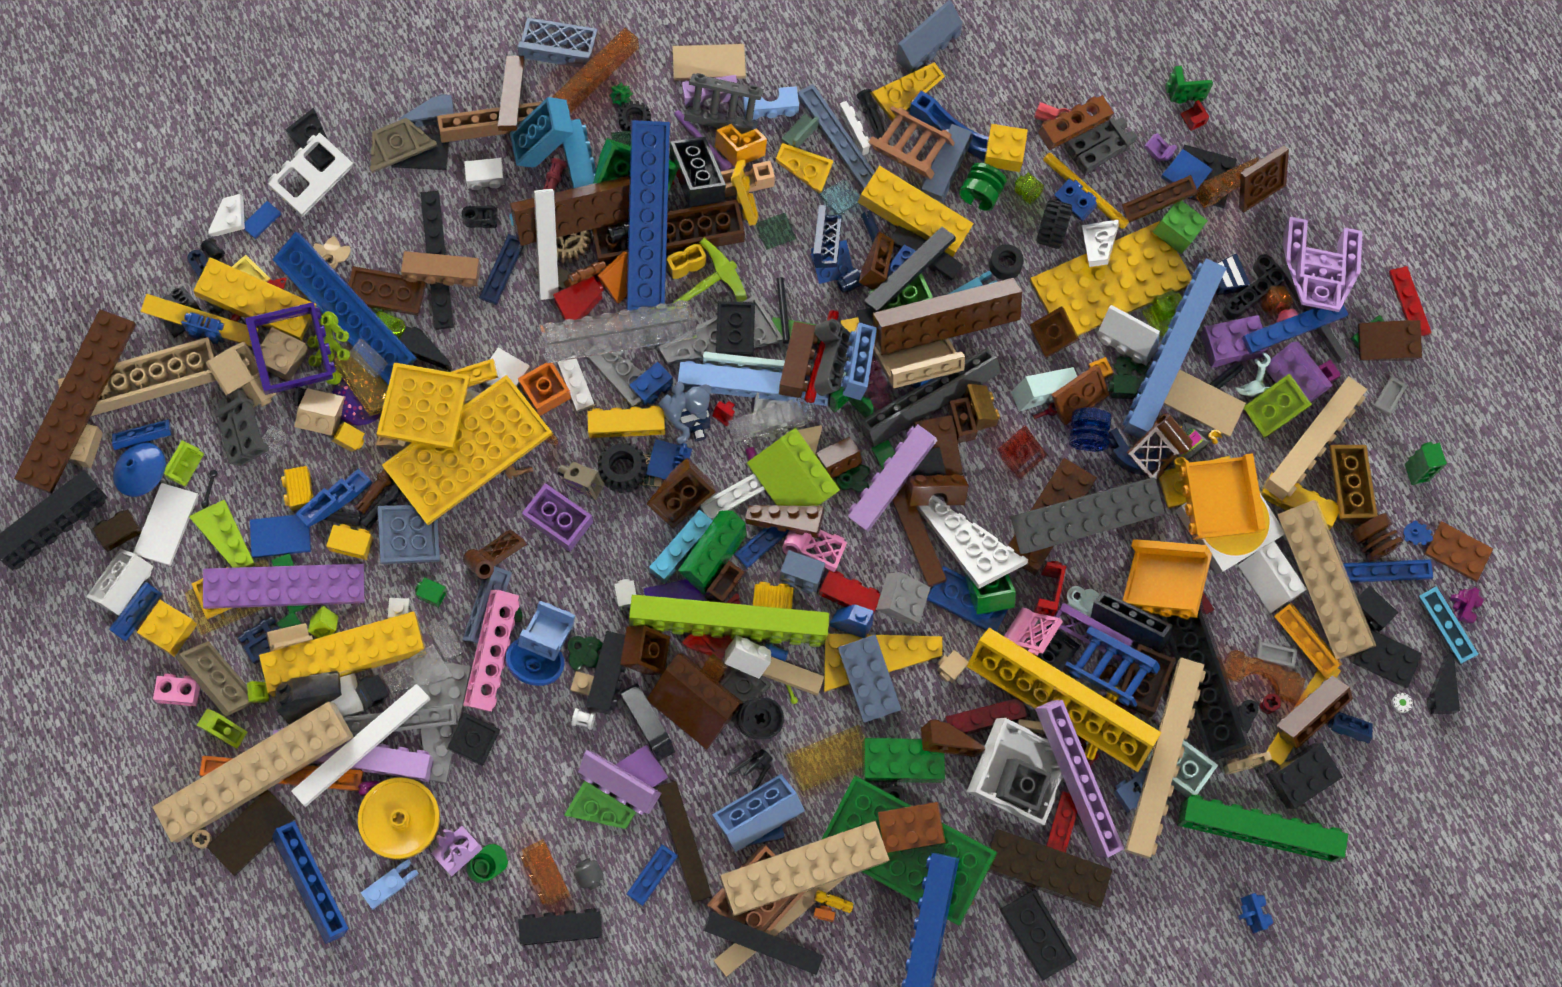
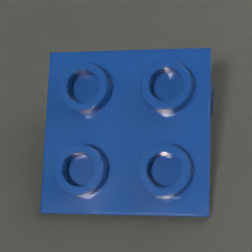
M847 240L840 241L837 267L815 268L819 284L837 280L840 275L853 269ZM830 244V245H828V246L825 247V248H827L828 250H830V249L833 248L834 246ZM811 248L812 254H810L812 261H814V248ZM829 256L823 261H833L834 259Z
M190 312V314L186 313L185 320L187 322L182 321L181 323L190 337L195 339L209 337L213 344H218V342L224 343L219 330L222 331L224 328V323H221V320L213 318L210 320V317H207L204 323L205 317L203 315L201 316Z
M655 439L646 475L665 480L673 469L686 458L690 460L692 448H688L686 443L676 445Z

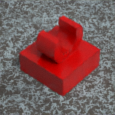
M719 401L715 406L712 417L728 427L735 414L733 410L735 404L731 401H728L726 404Z

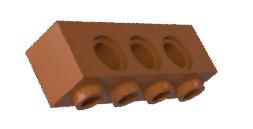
M1103 95L1097 98L1093 96L1085 104H1078L1071 109L1072 111L1068 113L1064 111L1052 121L1048 119L1041 124L1042 127L1038 134L1049 151L1107 122L1112 117L1114 112Z

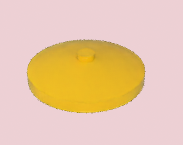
M391 778L377 784L366 794L358 812V828L363 841L376 854L388 859H407L424 851L434 840L440 824V810L434 795L426 786L409 778Z

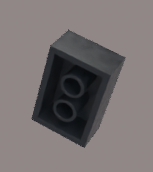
M1323 743L1311 744L1265 774L1287 809H1296L1343 778Z

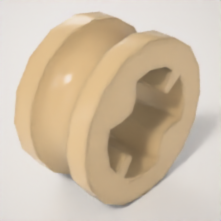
M203 829L195 831L192 836L193 845L200 849L206 848L212 841L210 833ZM200 834L205 837L207 836L204 844L197 842Z

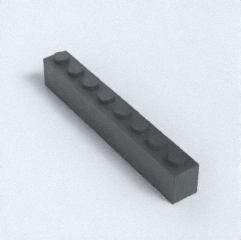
M985 348L965 360L964 371L933 378L860 421L864 436L875 447L915 422L949 404L950 401L964 395L967 385H981L1001 373L997 356L988 348Z

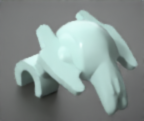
M1262 353L1265 357L1263 362H1260L1258 359L1254 360L1258 365L1256 380L1243 386L1235 387L1239 394L1257 397L1270 388L1265 387L1264 382H1262L1266 367L1271 361L1268 354Z

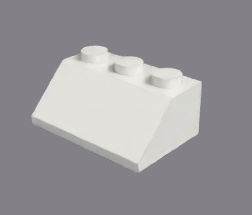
M1110 305L1098 330V338L1101 343L1106 346H1112L1120 354H1126L1132 357L1135 362L1144 365L1148 364L1158 350L1160 331Z
M1275 541L1237 565L1269 613L1276 611L1301 596L1307 590Z
M120 548L86 597L110 612L120 615L132 597L139 591L144 580L150 577L153 566L138 555Z

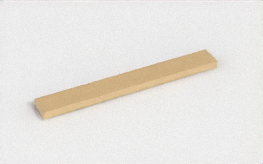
M846 877L807 890L769 934L777 936L818 902L814 899L817 890L827 894ZM734 943L718 956L714 962L727 977L753 956L756 951Z

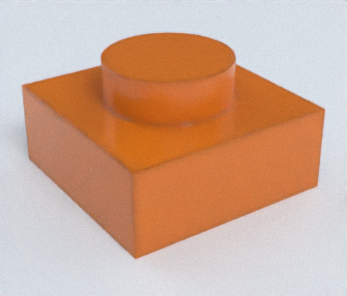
M820 906V908H815L813 918L833 922L835 912H832L830 907Z

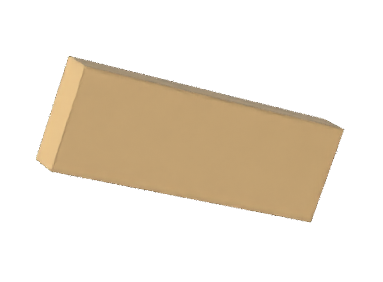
M771 657L770 665L762 674V676L818 696L825 677Z

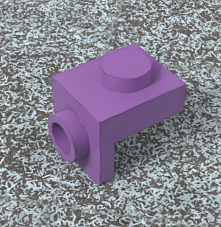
M1158 133L1154 134L1144 146L1147 152L1158 162L1170 160L1177 148L1175 144L1169 146Z

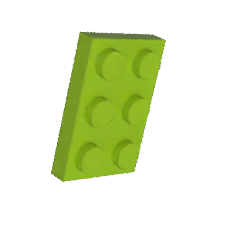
M1288 374L1245 405L1244 410L1263 437L1266 438L1312 404L1291 374Z

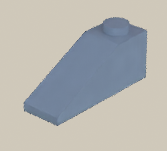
M441 94L437 97H432L400 117L399 120L407 118L416 127L438 124L437 116L455 113L452 96Z

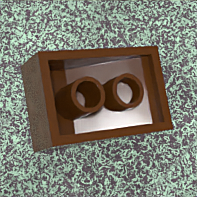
M1420 320L1358 324L1359 361H1413L1422 358Z
M952 415L915 422L914 428L918 424L936 437L937 442L932 448L940 447L946 476L963 475Z
M686 458L673 469L647 502V505L673 529L716 491L713 482L693 462Z

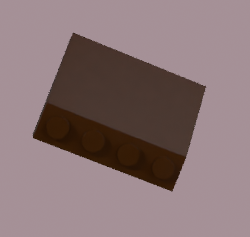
M683 653L675 656L647 698L650 704L706 750L743 704L740 699Z

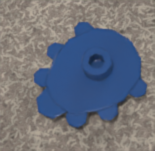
M1415 520L1404 528V540L1406 542L1410 540L1414 545H1418L1419 542L1422 545H1426V542L1433 540V536L1430 535L1432 531L1426 529V524H1418V521Z

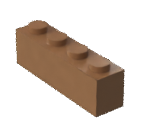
M404 251L401 274L403 279L409 282L424 281L428 284L437 282L448 286L459 284L464 287L478 286L481 264L479 258Z

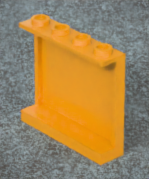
M1253 453L1245 454L1243 457L1199 462L1185 460L1181 464L1179 475L1180 478H1183L1182 493L1187 501L1185 511L1190 519L1188 529L1193 540L1261 533L1266 529Z
M1133 539L1131 546L1135 553L1122 601L1151 615L1156 613L1165 617L1176 615L1184 619H1189L1190 617L1197 618L1212 556L1207 545Z

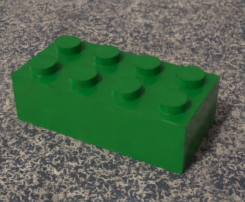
M864 738L862 741V779L867 782L942 783L945 780V753L924 751L922 739Z

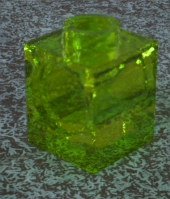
M1029 172L1024 177L1021 175L1015 181L1014 191L1019 196L1022 195V198L1030 205L1043 192L1044 185Z

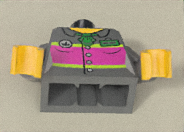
M1188 423L1180 426L1193 443L1192 448L1188 452L1179 453L1171 461L1176 471H1179V467H1181L1185 460L1189 461L1205 449L1210 442L1209 440L1216 445L1218 443L1217 437L1222 438L1221 432L1217 429L1210 431ZM1163 448L1167 456L1172 453L1168 448Z

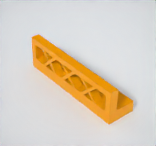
M1292 603L1274 616L1324 677L1342 665V662L1336 660L1332 650Z

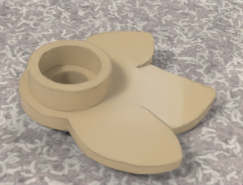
M335 236L328 239L324 246L316 243L313 246L325 261L332 260V263L329 265L333 269L338 266V263L346 261L351 251L350 246L341 247Z

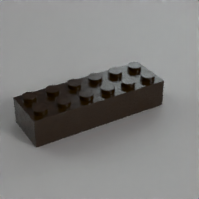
M999 829L995 830L989 848L998 853L988 871L989 873L1097 911L1101 909L1113 869Z

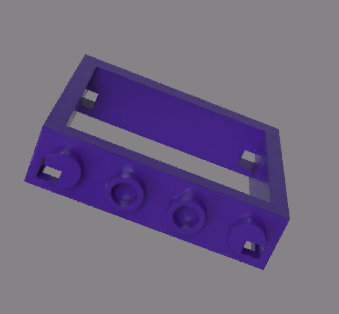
M314 302L245 318L265 395L334 379L332 373L336 372L333 361L329 362L328 359L331 351L329 344L324 343L323 337L326 336L324 325L320 326L318 319L322 317L319 307L315 308ZM311 314L326 372L271 385L256 326Z

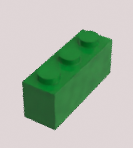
M1432 442L1422 444L1421 448L1416 450L1415 454L1409 457V460L1405 463L1411 485L1429 482L1447 465L1440 443L1433 444Z

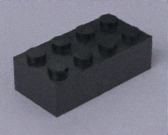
M706 136L670 141L669 159L678 167L676 176L688 206L725 202L726 184Z

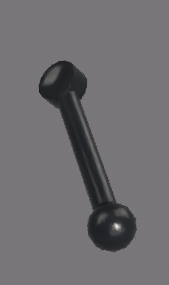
M211 470L209 473L211 478L204 501L201 502L203 508H207L209 505L208 499L214 478L218 474L216 470Z

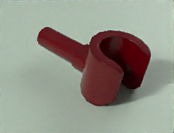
M1054 402L1046 410L1032 415L1034 420L1045 415L1055 416L1058 412L1051 408L1055 406Z

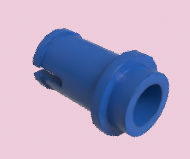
M766 643L765 647L771 650V657L785 662L789 651L773 646V643Z

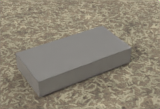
M1391 376L1373 407L1390 416L1408 385Z
M1259 641L1255 661L1294 669L1297 649Z

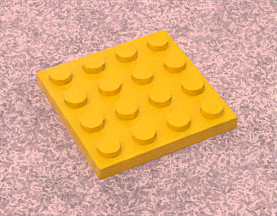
M394 363L377 436L454 450L470 376Z

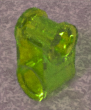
M378 311L376 315L400 340L406 328L404 321L385 312Z

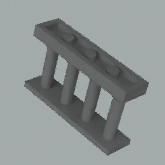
M701 73L692 74L689 85L695 86L693 106H688L684 121L716 128L732 124L740 133H746L758 128L759 121L753 119L756 99L761 100L764 89L756 85L748 86L707 77ZM702 88L713 90L710 110L700 108ZM720 92L731 94L728 114L717 111ZM738 96L749 98L746 118L735 115Z

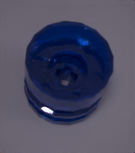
M1079 408L1074 410L1071 418L1073 429L1070 430L1069 445L1077 450L1100 452L1108 449L1110 434L1107 431L1111 428L1112 415L1098 408Z

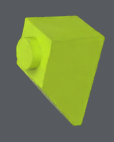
M208 708L196 725L238 749L248 733L232 721Z

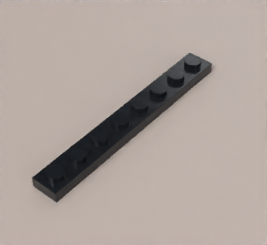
M439 190L420 192L426 252L429 254L446 255ZM437 282L430 284L435 330L454 328L450 287Z

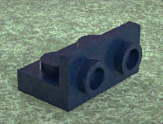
M1338 712L1328 723V727L1332 731L1352 737L1357 741L1370 743L1372 739L1373 724Z

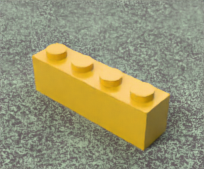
M650 406L645 409L640 407H631L630 409L616 407L611 410L595 408L592 411H587L589 438L665 435L664 411L659 406Z
M1271 473V474L1269 475V477L1267 478L1265 484L1267 483V481L1269 480V478L1272 476L1273 473ZM1299 483L1294 485L1297 488L1290 497L1286 495L1283 500L1276 497L1263 486L1260 494L1264 500L1286 511L1312 500L1318 501L1329 530L1333 527L1339 514L1338 505L1335 501L1326 500L1320 497L1317 492L1302 488V485Z

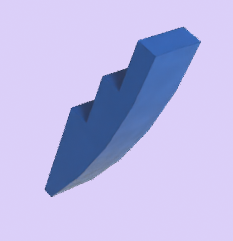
M358 468L345 481L341 478L329 490L325 488L321 490L296 515L307 527H310L345 506L369 487L372 481Z

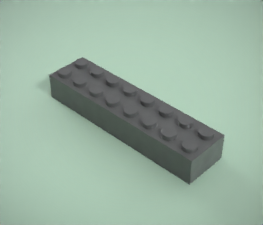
M1152 477L1010 517L1020 554L1164 515L1165 512L1156 479Z

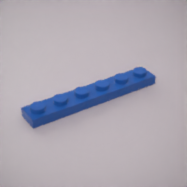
M1344 304L1339 312L1314 308L1244 335L1242 340L1249 354H1253L1343 319L1349 314Z

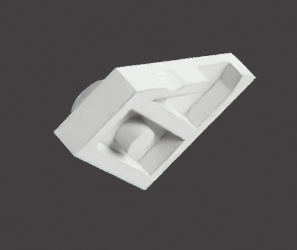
M240 194L222 199L208 231L211 237L245 229L244 202Z

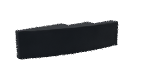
M898 226L890 237L895 240L894 245L900 250L903 245H906L917 251L927 241L901 226ZM943 252L928 267L934 272L936 270L952 281L963 264L948 253Z

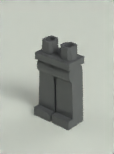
M1112 117L1109 119V122H1105L1069 140L1065 149L1071 158L1076 161V165L1084 176H1086L1106 161L1118 156L1123 151L1129 150L1130 145L1136 141L1137 136L1134 131L1128 133L1123 131L1127 128V122L1123 117L1116 120Z
M238 389L232 392L233 401L230 398H222L218 401L219 409L215 411V415L219 417V425L228 464L242 466L252 461L254 457L257 458L269 451L267 443L262 441L254 416L253 400L247 398L245 391Z

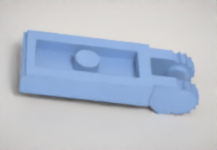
M410 860L404 861L396 869L393 868L361 892L372 909L386 901L419 874L417 870H413L403 879L399 875L401 871L410 866Z

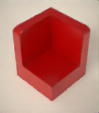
M1199 100L1195 101L1192 108L1180 114L1190 131L1205 125L1210 117Z

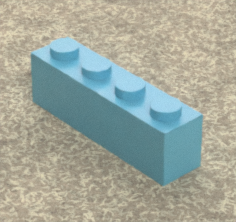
M699 510L650 565V573L663 584H666L684 563L713 520Z
M1437 586L1420 595V601L1452 653H1454L1459 664L1477 656L1478 652Z

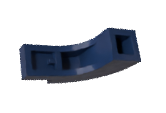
M1117 428L1110 430L1107 442L1111 448H1114L1110 456L1115 463L1133 474L1146 475L1126 453L1130 448ZM1162 448L1161 458H1167L1168 456ZM1157 449L1150 452L1148 458H1157ZM1134 453L1137 458H1144V453ZM1148 461L1150 473L1156 469L1157 461ZM1171 462L1163 470L1168 469Z

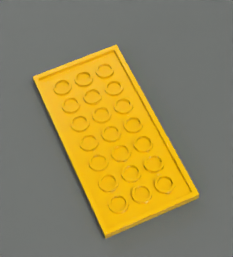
M1158 221L1115 240L1107 265L1089 267L1086 253L1031 277L1030 282L1048 314L1061 306L1064 307L1079 336L1100 327L1110 305L1129 314L1187 288L1192 276L1178 252L1153 233V230L1160 222Z
M505 375L464 405L454 450L411 443L383 463L382 467L425 523L430 525L549 438L553 433L511 379Z

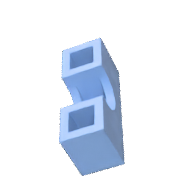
M797 86L779 88L778 99L772 102L766 101L762 97L761 100L756 99L753 119L756 120L763 116L775 118L778 115L791 117L799 113ZM743 97L745 118L749 99L748 97Z

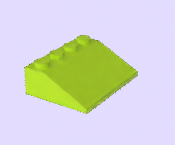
M796 427L746 463L777 506H819L840 491Z

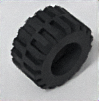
M1054 199L1048 200L1036 239L1037 244L1059 249L1062 246L1072 213V204Z
M618 441L616 445L614 442L610 443L611 447L608 448L606 446L604 453L601 452L599 455L600 459H598V470L602 481H604L607 488L610 487L614 492L616 489L619 493H623V490H627V493L631 492V488L636 490L638 484L642 485L644 482L643 478H646L647 464L642 450L638 449L636 444L631 445L629 441H626L625 444L622 441ZM619 459H628L634 464L630 472L622 475L614 473L611 468Z

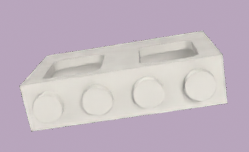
M321 133L317 136H311L307 141L308 145L304 149L299 148L294 154L295 158L291 162L289 160L286 161L281 167L282 170L278 174L274 173L268 180V189L275 191L296 211L300 218L353 166V163ZM319 143L335 157V160L323 172L318 171L305 159ZM293 169L310 184L298 197H293L279 184Z

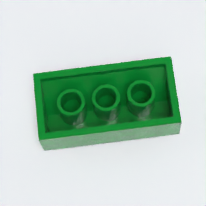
M720 510L678 571L702 595L706 594L708 588L746 537L745 522L734 511Z

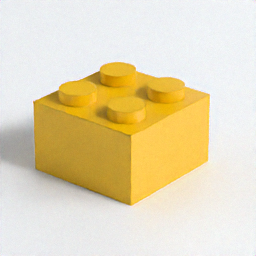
M991 124L984 163L997 169L1020 172L1028 130Z
M159 600L137 633L142 638L175 657L197 626V623L172 606Z

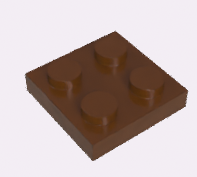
M1062 306L1029 324L1044 356L1047 358L1080 340Z

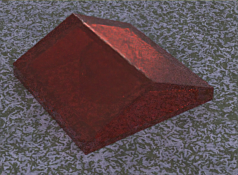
M1026 425L997 449L1002 461L1019 479L1047 455ZM1037 452L1041 454L1032 463H1030L1022 472H1019L1018 469L1021 468L1028 460H1030Z

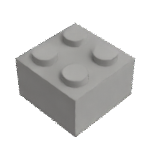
M902 572L888 573L876 610L905 624L920 623L930 587Z

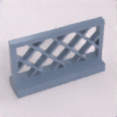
M527 17L522 39L518 44V54L529 60L590 69L598 29ZM530 23L537 24L540 28L532 31L529 28ZM555 27L558 31L549 34L546 29ZM573 30L575 34L567 37L564 32ZM544 32L546 37L539 40L536 35ZM586 32L593 33L592 37L587 40L582 37ZM561 35L564 40L557 43L554 38ZM532 37L536 41L535 43L526 42V40ZM576 38H579L582 41L577 45H574L571 42ZM549 40L554 44L552 46L543 45V43ZM568 43L571 46V48L565 49L561 48V46ZM586 46L588 52L579 51L578 49Z

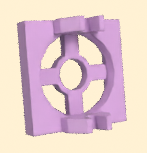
M463 826L454 833L451 830L444 829L445 837L437 835V843L440 846L431 853L451 877L483 849ZM459 839H467L462 845H455ZM450 848V855L444 860V853Z

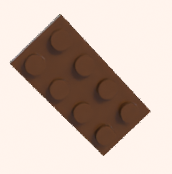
M355 266L352 268L348 283L368 307L419 316L427 284L424 281H406L400 274Z

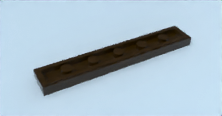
M673 781L658 786V791L662 793L660 799L692 902L710 898L712 894L677 782Z

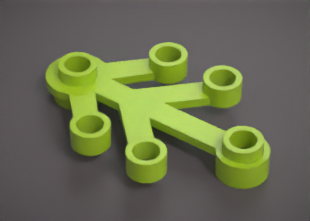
M327 311L321 316L320 323L324 325L326 332L324 343L329 344L331 354L328 355L329 362L333 361L335 366L334 350L337 352V358L344 361L349 359L350 352L333 338V331L336 333V339L341 342H346L349 339V333L338 325V317L333 312ZM316 335L309 337L307 341L310 348L319 347ZM320 348L316 355L309 357L308 362L310 366L318 367L321 365L322 355ZM338 370L332 373L334 379L326 380L328 384L337 385L340 383L341 373Z

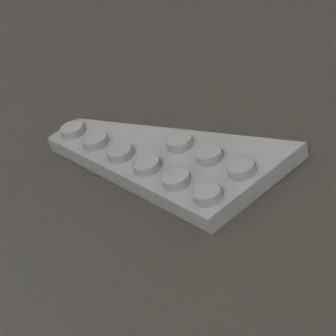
M756 295L743 301L755 302L754 348L783 343L782 335ZM717 316L658 347L667 365L702 359L704 352L716 353Z
M413 657L415 683L430 698L421 708L455 704L457 723L459 724L471 666ZM458 724L421 728L423 751L429 752V755L434 759L429 778L430 781L447 783L453 752L447 750V746Z

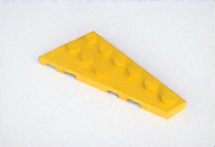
M828 634L825 641L824 692L849 685L837 647L863 638L852 634ZM876 635L889 673L942 657V636Z

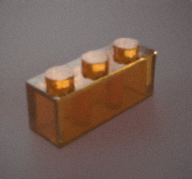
M544 839L522 849L524 855L520 856L525 868L529 866L532 871L529 876L533 885L538 884L541 890L538 896L542 904L547 903L550 907L571 896Z

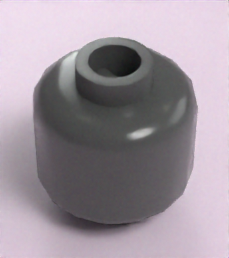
M588 858L575 865L574 876L581 888L592 890L601 885L599 881L602 880L604 874L596 860Z

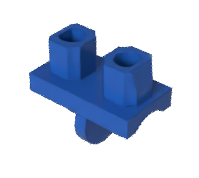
M1253 893L1240 898L1243 905L1241 906L1243 914L1239 915L1238 918L1239 920H1246L1247 926L1250 925L1252 933L1268 929V926L1273 924L1272 916L1269 913L1264 915L1261 909L1267 903L1264 895Z

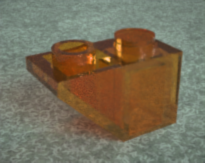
M1271 286L1262 299L1261 305L1265 312L1273 316L1290 308L1294 301L1285 286Z

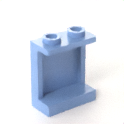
M539 601L537 611L526 630L523 629L520 634L518 646L555 661L574 626L575 615L569 611L554 607L550 603Z

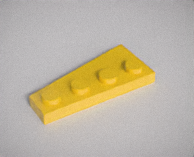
M934 62L874 90L870 94L889 119L893 121L896 116L891 111L892 106L897 109L901 107L907 110L920 91L927 93L945 75Z

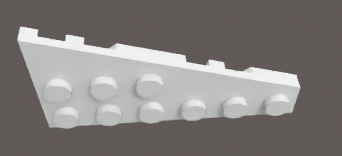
M933 495L930 498L928 506H916L978 589L1028 564L1027 558L1016 554L1011 547L1004 546L998 541V538L976 523L972 524L966 520V517L961 513L957 514L950 509L949 505H946L945 502Z

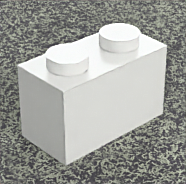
M501 158L464 161L468 189L480 190L482 187L499 188L501 185H505Z
M737 635L725 650L724 664L758 679L771 663V650Z

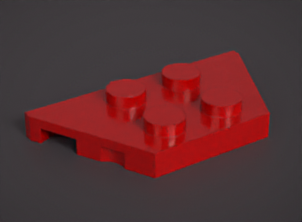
M736 593L726 603L741 604L739 595ZM691 633L681 644L684 647L722 660L725 657V650L733 639H731V636L713 638L709 634L693 636Z

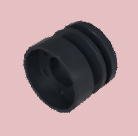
M767 697L752 698L745 701L738 709L736 724L745 737L753 740L770 739L776 736L782 729L784 713L781 706L775 700ZM755 715H760L759 719L761 722H756Z

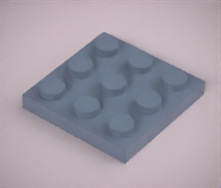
M412 505L378 506L380 564L440 561L437 519L430 525H427Z

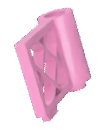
M789 530L782 549L785 554L790 550L825 562V568L835 572L847 542L844 541L845 538L836 534L831 535L822 530L819 533L822 541L818 542L815 541L811 534L804 533L799 535L795 531ZM830 544H837L841 546V548L833 550ZM825 545L828 552L822 553L819 546ZM814 548L817 554L813 555L806 552V549ZM831 556L834 564L826 561L825 557Z
M1022 607L1004 637L1028 650L1033 655L1038 656L1039 653L1043 654L1063 621L1058 617L1034 613ZM1040 620L1041 623L1035 626L1036 622ZM1052 624V626L1046 630V627ZM1042 630V633H1040L1039 635L1035 636V633H1037L1038 631ZM1042 640V642L1040 643V645H1039V646H1036V643H1037L1038 641Z

